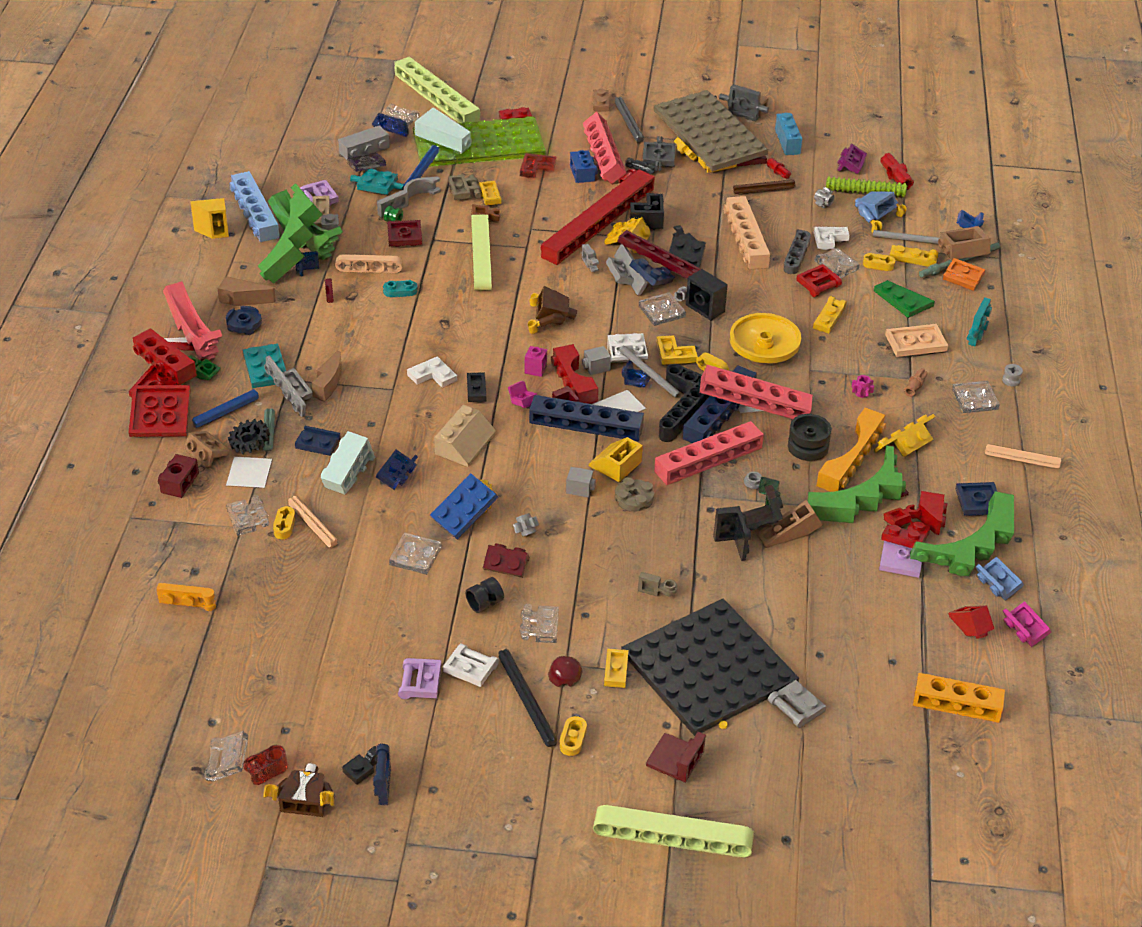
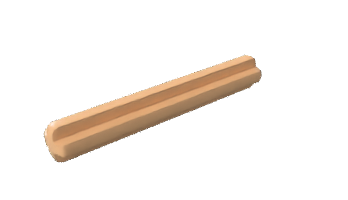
M987 444L985 454L988 456L1059 469L1061 465V458L991 444Z
M297 496L289 498V505L329 548L336 546L337 538Z

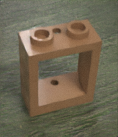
M979 226L940 232V238L938 239L939 248L951 260L953 258L962 259L990 254L991 238Z

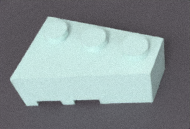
M347 431L346 435L341 438L338 449L331 455L327 468H324L321 473V480L325 488L344 495L357 481V474L360 471L364 472L367 469L365 466L369 460L373 461L376 458L368 438Z

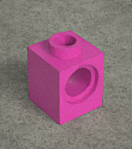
M530 346L525 355L524 373L542 377L547 367V349Z

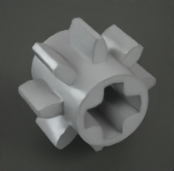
M826 187L823 190L818 189L814 196L815 204L822 208L831 206L835 198L832 195L833 191Z
M530 513L517 517V523L513 524L515 532H521L522 537L535 533V527L539 525L537 517H531Z

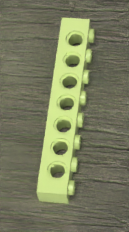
M411 57L395 62V75L464 128L480 122V109Z

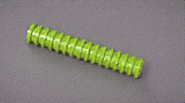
M830 176L826 180V188L831 189V191L836 190L839 192L841 190L848 193L849 191L852 193L855 191L857 193L862 192V194L864 192L867 194L870 192H894L897 197L902 196L904 198L906 196V183L901 184L899 182L896 184V182L886 183V181L882 183L881 181L876 182V180L871 182V180L866 181L863 179L861 181L855 178L850 180V178L845 179V177L843 179L838 177L837 179L835 177L830 178Z

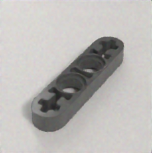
M801 230L796 233L784 261V272L796 274L799 271L810 244L811 234L808 231Z

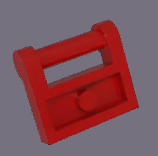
M824 264L800 273L796 278V281L804 286L812 297H816L821 292L830 288H837L842 285L841 278ZM830 280L829 282H827V283H825V284H822V285H820V286H816V285H818V284H821V283H823V282H825V281Z

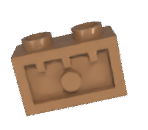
M208 431L189 433L185 445V450L206 467H211L213 458L228 456L230 448Z

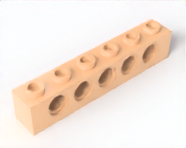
M746 196L727 198L726 204H724V214H727L728 224H731L732 233L735 234L736 243L739 244V251L743 253L744 263H747L749 269L769 268L770 252Z

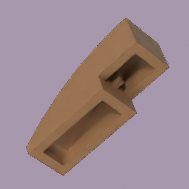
M336 351L316 370L317 378L312 382L314 398L325 402L336 389L342 371L341 351Z

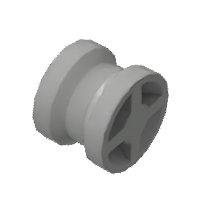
M1008 364L1004 369L1005 374L1002 381L1008 386H1018L1021 382L1023 369L1019 365Z

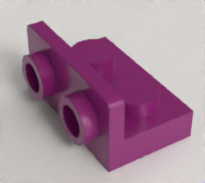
M853 144L848 148L845 147L837 162L839 164L837 170L840 172L845 166L849 171L858 174L861 171L867 153Z

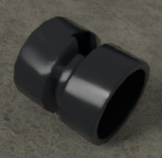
M489 577L480 582V585L476 584L465 591L467 602L476 613H480L489 608L490 605L493 606L504 600L503 589L494 577Z

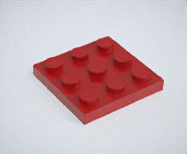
M133 385L129 437L187 436L190 385Z

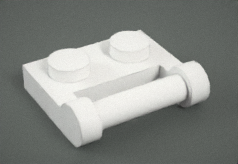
M460 643L444 664L443 672L481 687L490 673L497 668L499 658L486 656L468 649L467 645Z

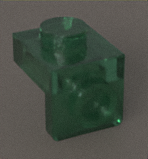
M761 477L759 493L766 495V506L769 505L765 486L772 485L774 491L778 490L779 492L780 481Z

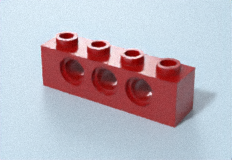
M151 328L133 337L134 352L144 358L148 364L153 365L159 372L166 375L170 381L181 385L197 376L195 362Z

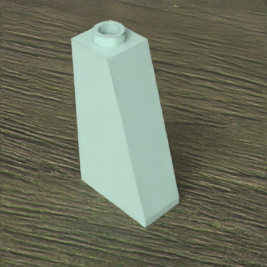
M431 108L415 121L416 136L459 152H463L471 146V132L435 108Z

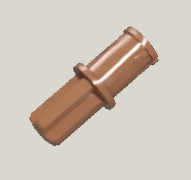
M924 368L918 370L909 379L908 385L904 388V393L907 396H914L918 388L923 386V381L928 375Z

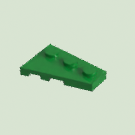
M887 280L874 286L875 293L907 318L934 307V300Z

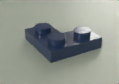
M643 258L632 260L629 265L652 286L672 283L675 278L669 269L665 267L652 268L649 262Z

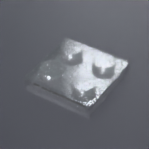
M670 292L639 301L640 309L654 326L686 317V311Z
M988 381L953 384L952 391L963 413L999 410L1000 403Z
M404 532L389 558V565L427 575L442 548V542Z

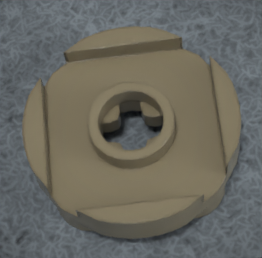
M626 477L615 489V500L619 502L621 508L627 511H640V508L645 506L647 509L654 500L653 485L650 482Z

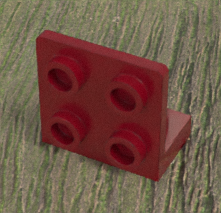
M697 732L694 739L690 738L687 742L664 733L646 761V766L686 783L704 753L706 735Z

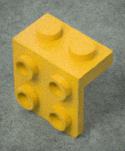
M632 218L624 223H616L611 232L607 234L604 243L608 245L617 242L619 235L626 230L645 240L649 238L651 232L643 218Z

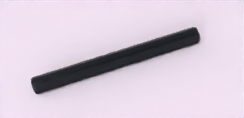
M508 649L500 650L498 653L499 659L547 747L556 745L557 738Z

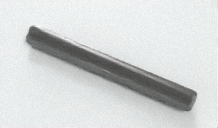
M621 96L616 97L615 104L637 143L643 142L644 136L624 99Z

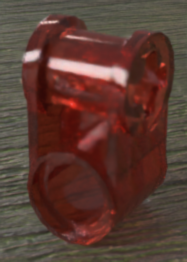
M272 745L245 759L242 767L251 775L253 784H263L288 769L284 747Z

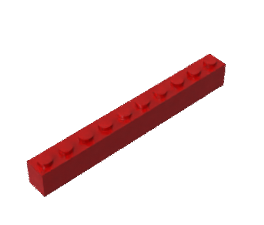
M638 170L622 181L621 184L613 188L600 200L544 241L540 247L541 258L555 265L561 263L629 210L631 202L638 203L647 193L654 190L655 176Z

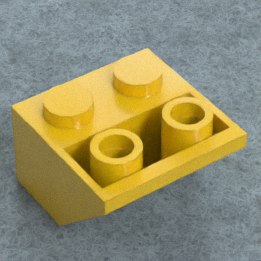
M224 198L190 201L194 231L211 239L229 237Z
M628 437L611 443L589 463V467L620 482L642 462L643 445Z

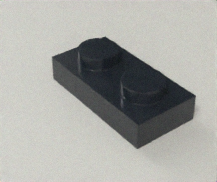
M485 372L467 373L468 402H486Z

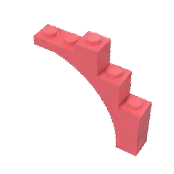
M183 281L165 286L163 292L178 330H183L188 345L193 344L199 360L208 359L211 361L215 359L219 352L217 344L222 338L220 329L211 332L205 326L187 294Z

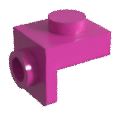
M519 381L508 386L512 404L522 406V408L531 406L534 395H537V393L527 391L525 381Z

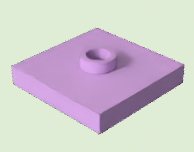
M884 541L879 570L919 578L922 562L910 559L912 548Z

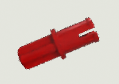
M774 158L768 159L766 164L776 175H780L786 180L789 179L791 172L785 168L783 163L777 162Z

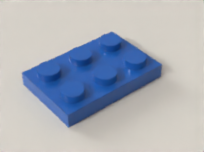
M470 473L430 516L453 537L458 539L498 499V496Z

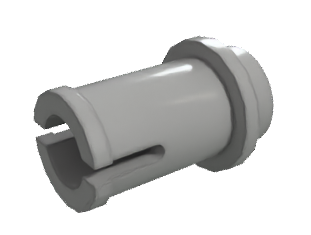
M683 286L675 292L674 298L677 301L686 300L687 287Z

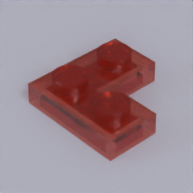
M525 153L520 168V176L535 178L538 169L554 171L556 156Z

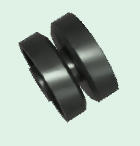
M802 414L795 417L790 424L787 445L789 452L793 456L806 461L824 458L829 450L832 431L830 423L825 418L815 414Z

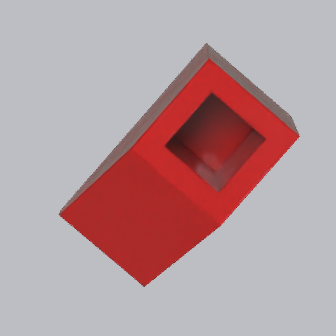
M921 491L918 509H921V516L918 519L925 525L931 526L930 530L935 535H939L941 527L944 528L946 516H943L947 511V503L944 502L945 494Z

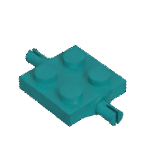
M367 169L362 176L351 175L350 178L351 182H358L357 190L386 195L393 189L404 190V183H397L398 174L390 171L382 172L376 169Z
M984 297L974 316L972 328L969 330L966 338L969 341V345L976 346L978 340H982L984 330L986 331L989 321L987 317H990L992 311L991 299Z

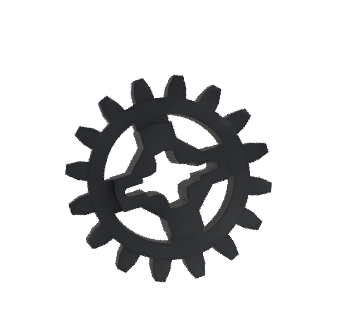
M253 419L252 422L246 420V423L240 422L238 427L234 426V431H230V436L228 437L232 450L235 449L236 453L241 451L244 454L246 451L252 453L253 449L258 451L260 446H265L264 441H269L268 436H270L266 423L263 424L262 420L257 422L256 419Z

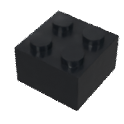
M703 269L688 277L686 306L712 321L725 313L728 284Z

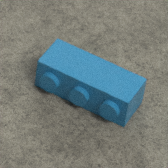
M792 113L777 114L775 131L784 154L800 155L802 136Z

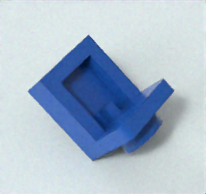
M961 210L958 213L957 224L962 228L976 226L981 228L984 223V213L980 212L975 218L966 211Z

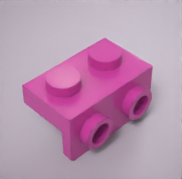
M1025 601L1011 612L1007 608L1003 610L1005 615L1003 620L1010 629L1014 628L1017 631L1016 635L1023 643L1027 642L1031 647L1052 633L1050 628Z

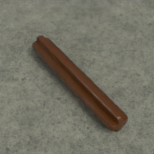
M795 180L734 185L733 193L741 194L795 188Z

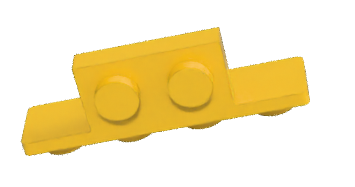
M925 414L917 419L918 423L914 424V422H911L904 427V431L901 432L899 429L890 435L892 438H883L877 442L879 446L874 449L875 453L895 443L903 457L928 444L934 439L925 427V424L936 416L932 414L928 417Z

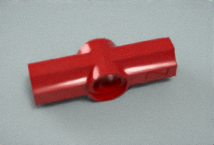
M885 153L881 157L880 163L887 170L888 178L890 180L894 179L897 183H906V190H909L914 185V180L907 173L906 165L904 163L900 164L891 153Z

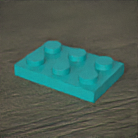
M278 343L242 349L252 389L275 385L272 376L268 375L264 368L267 356L273 359L282 373L286 371Z

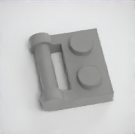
M797 680L791 682L778 692H772L768 697V701L793 720V724L798 728H801L825 712L826 705Z

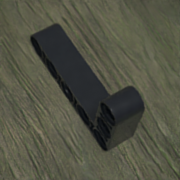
M677 364L667 366L666 381L685 395L659 421L658 436L663 442H672L684 430L686 422L710 397V395L699 393L702 375Z

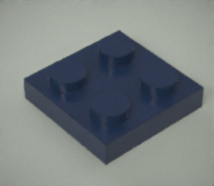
M994 482L956 483L955 488L964 516L988 515L989 501L994 492H998Z

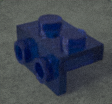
M378 113L372 122L373 127L381 126L385 131L405 137L410 133L405 120Z
M395 449L375 477L395 490L398 484L402 486L409 477L406 475L407 472L411 474L416 468L417 464L415 461L418 456L414 455L410 459Z

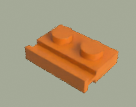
M953 258L946 273L943 274V280L974 291L984 276L985 269Z

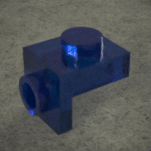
M630 360L622 368V377H624L625 385L646 387L651 378L644 371L634 369L633 362Z

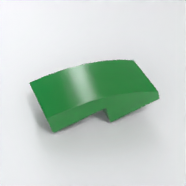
M193 355L188 356L195 362L196 378L210 380L221 370L219 366L208 359L202 362Z

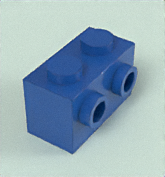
M589 150L570 152V168L575 182H594L598 171L597 166L594 165V157L590 155Z

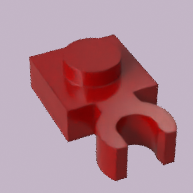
M913 504L908 505L906 509L899 507L885 512L884 520L890 525L901 527L912 522L911 518H919L921 516V509L915 510V505Z

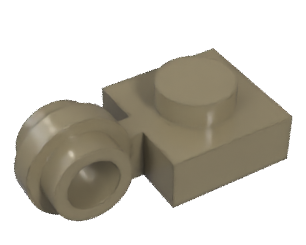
M644 572L640 573L638 581V591L653 596H658L659 591L667 597L674 596L677 593L678 586L671 579L660 583L661 577Z

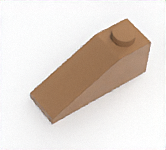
M228 276L217 288L219 302L234 306L275 303L276 301L274 287Z
M807 500L782 515L783 519L775 524L767 525L758 531L757 534L767 548L805 537L823 524Z

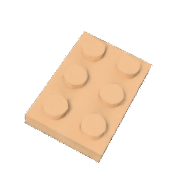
M937 324L886 329L885 335L896 357L938 353L948 350V344Z

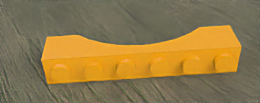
M866 407L863 409L856 423L857 444L843 456L825 462L818 472L817 487L830 492L840 491L846 487L849 477L854 476L856 467L861 466L864 456L869 454L872 444H876L879 434H883L885 431L884 414Z

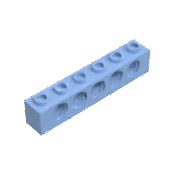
M250 171L231 175L232 182H229L231 192H234L240 209H243L244 217L248 218V224L252 227L254 236H257L260 242L280 238L278 223Z

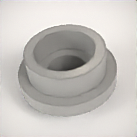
M749 472L744 478V484L751 489H758L763 485L764 480L759 472Z

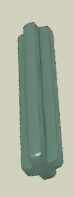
M267 408L264 413V423H266L269 429L270 436H268L269 441H264L265 446H263V450L271 451L274 440L275 410Z

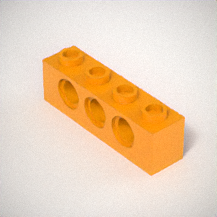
M918 673L913 706L999 723L1003 711L1005 689Z

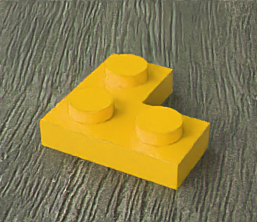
M674 335L657 336L656 343L662 365L696 363L698 356L695 346L677 347Z

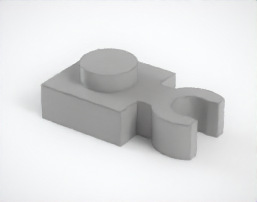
M589 244L582 245L583 262L587 268H590L591 272L599 271L596 265L599 264V261L596 258L595 250H592Z

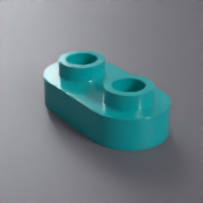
M412 280L388 281L383 285V293L387 297L414 296L418 292V285Z

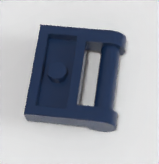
M382 743L376 746V755L378 757L376 775L373 777L374 796H378L379 805H388L391 777L390 747Z

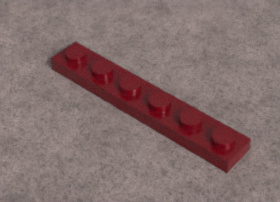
M628 230L618 237L617 242L621 243L624 247L630 248L639 255H643L653 262L661 264L670 271L680 274L683 278L688 279L689 276L701 270Z

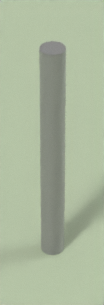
M873 230V237L938 244L939 237Z
M624 345L619 351L671 395L674 397L678 395L679 391Z

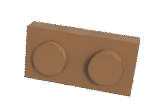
M593 90L594 111H609V90Z

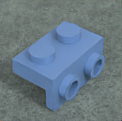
M997 556L984 567L980 564L976 566L979 580L983 584L987 582L991 586L989 588L996 597L1000 595L1005 601L1024 586L1023 582Z

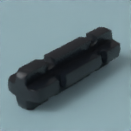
M630 157L626 159L625 165L627 167L646 171L649 174L655 172V165H648L646 162Z

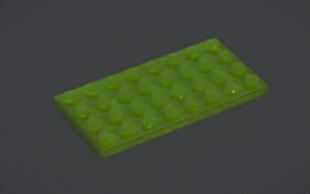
M535 117L458 123L471 132V146L463 152L416 136L415 127H412L419 162L432 145L439 147V153L429 166L546 156V150Z

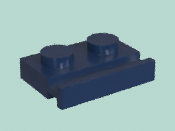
M305 425L304 430L301 431L295 441V449L331 456L341 436L339 432Z

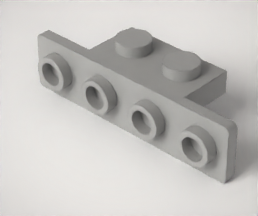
M621 244L614 255L615 258L608 257L606 264L617 283L631 285L635 293L641 295L648 282L629 266L634 258L628 248Z
M267 356L266 364L264 365L266 373L271 375L275 385L281 388L284 397L292 403L294 411L298 412L301 417L305 416L306 404L304 400L312 398L313 392L295 368L282 373L273 359Z

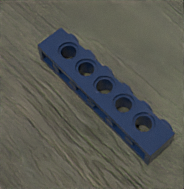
M739 365L732 371L757 378L756 372ZM710 396L684 425L683 440L694 443L713 436L716 431H720L723 423L730 419L731 414L738 410L740 404Z
M534 395L529 409V423L620 439L628 437L639 442L643 429L644 413L539 395Z

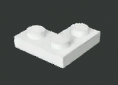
M814 227V236L818 249H834L835 241H849L847 227Z
M438 356L407 369V375L416 384L433 378L443 388L457 381V375Z

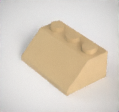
M462 405L434 437L435 455L468 467L496 434V430L479 410Z

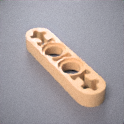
M343 254L337 257L335 266L341 272L398 273L402 269L403 262L398 256ZM362 261L365 265L358 266L356 262ZM380 262L382 266L377 267L373 263Z

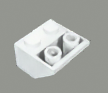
M643 333L608 335L607 351L611 356V363L632 362L619 351L623 345L642 361L648 359Z

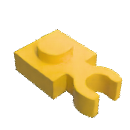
M679 137L674 140L678 145L676 149L682 155L685 153L693 161L698 157Z

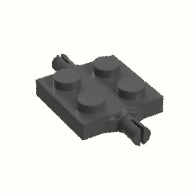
M732 84L729 95L722 93L719 95V99L727 101L728 110L735 116L756 122L759 111L764 113L769 111V107L763 106L760 103L761 92Z
M660 136L657 137V142H644L643 162L648 163V165H655L656 171L658 168V171H661V166H674L675 144L663 142L662 136L660 139Z

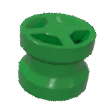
M389 205L384 212V221H402L403 210L400 208L395 209Z

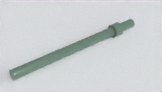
M998 242L991 244L990 252L999 249L1000 244ZM975 257L962 258L958 260L965 262ZM952 260L930 265L927 269L919 271V276L922 278L930 274H938L941 270L948 268Z

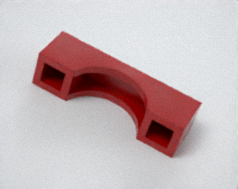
M574 344L553 348L551 363L553 367H556L558 377L562 378L564 387L569 386L581 403L593 404L598 402V387L593 378L575 373L579 369L580 355Z

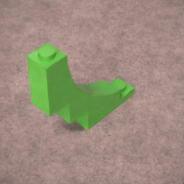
M296 183L291 187L295 193L293 194L294 197L290 199V215L285 231L270 254L258 265L261 270L260 275L266 281L269 279L273 284L304 257L299 248L314 236L308 228L323 215Z

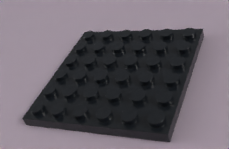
M724 598L621 647V650H628V661L694 736H696L697 732L702 733L718 725L721 721H726L767 700L772 692H778L795 680L799 682V677Z

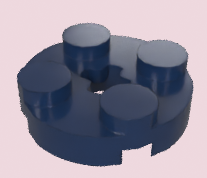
M240 306L238 310H235V308L231 309L226 314L227 329L230 332L252 335L254 330L258 329L262 324L259 310L252 306Z

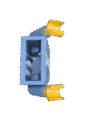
M870 192L864 197L855 200V207L858 208L859 214L869 224H872V233L873 230L879 229L881 231L882 223L875 221V219H880L895 208L897 209L896 215L902 217L907 210L905 205L898 204L894 192Z

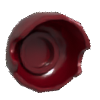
M560 656L552 662L548 677L550 682L557 687H560L562 684H568L571 687L580 681L583 670L577 659L570 656Z

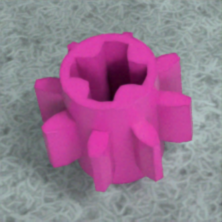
M866 375L857 376V380H852V392L860 398L868 397L869 393L874 392V381Z

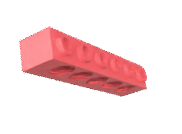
M596 112L583 122L584 132L588 136L587 141L591 145L590 149L594 153L593 157L598 163V169L601 171L600 176L604 181L608 180L613 184L627 172L607 121Z
M710 365L706 366L701 376L699 393L794 419L802 414L811 413L812 394Z
M751 421L656 457L654 472L666 485L672 484L762 449L764 434Z

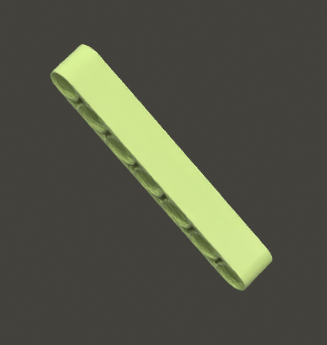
M471 215L474 290H492L488 215Z
M601 805L597 808L593 825L594 832L605 837L735 857L750 856L754 838V831L746 826L610 805Z

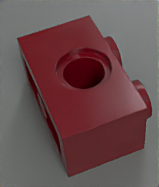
M175 454L173 459L168 462L163 473H160L158 477L160 492L182 498L199 474L197 459Z

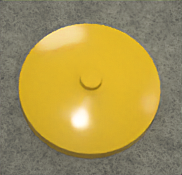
M754 313L741 317L732 325L730 344L739 355L748 360L759 363H778L792 358L799 351L801 332L793 322L782 316L770 313Z

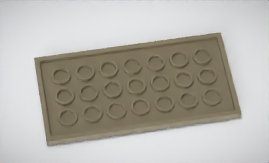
M708 90L654 105V112L706 163V166L711 171L768 155V149Z

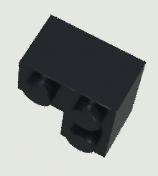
M647 193L646 203L631 202L630 219L643 218L649 229H663V194Z

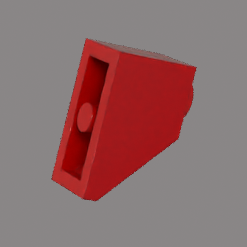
M987 605L964 606L948 613L949 617L966 636H975L976 639L987 636V632L995 629Z

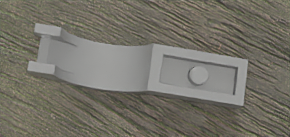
M438 176L424 177L407 182L404 190L377 201L378 215L381 218L384 217V212L389 205L395 209H403L409 206L408 199L415 194L430 193L435 195L441 192V189L436 187V183L441 181Z

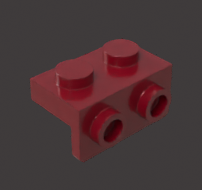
M495 543L494 546L488 545L483 569L523 578L526 563L530 557L526 550L515 547L512 550L507 549L505 545Z

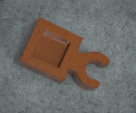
M472 204L471 215H488V219L496 222L499 221V209L490 210L488 206Z

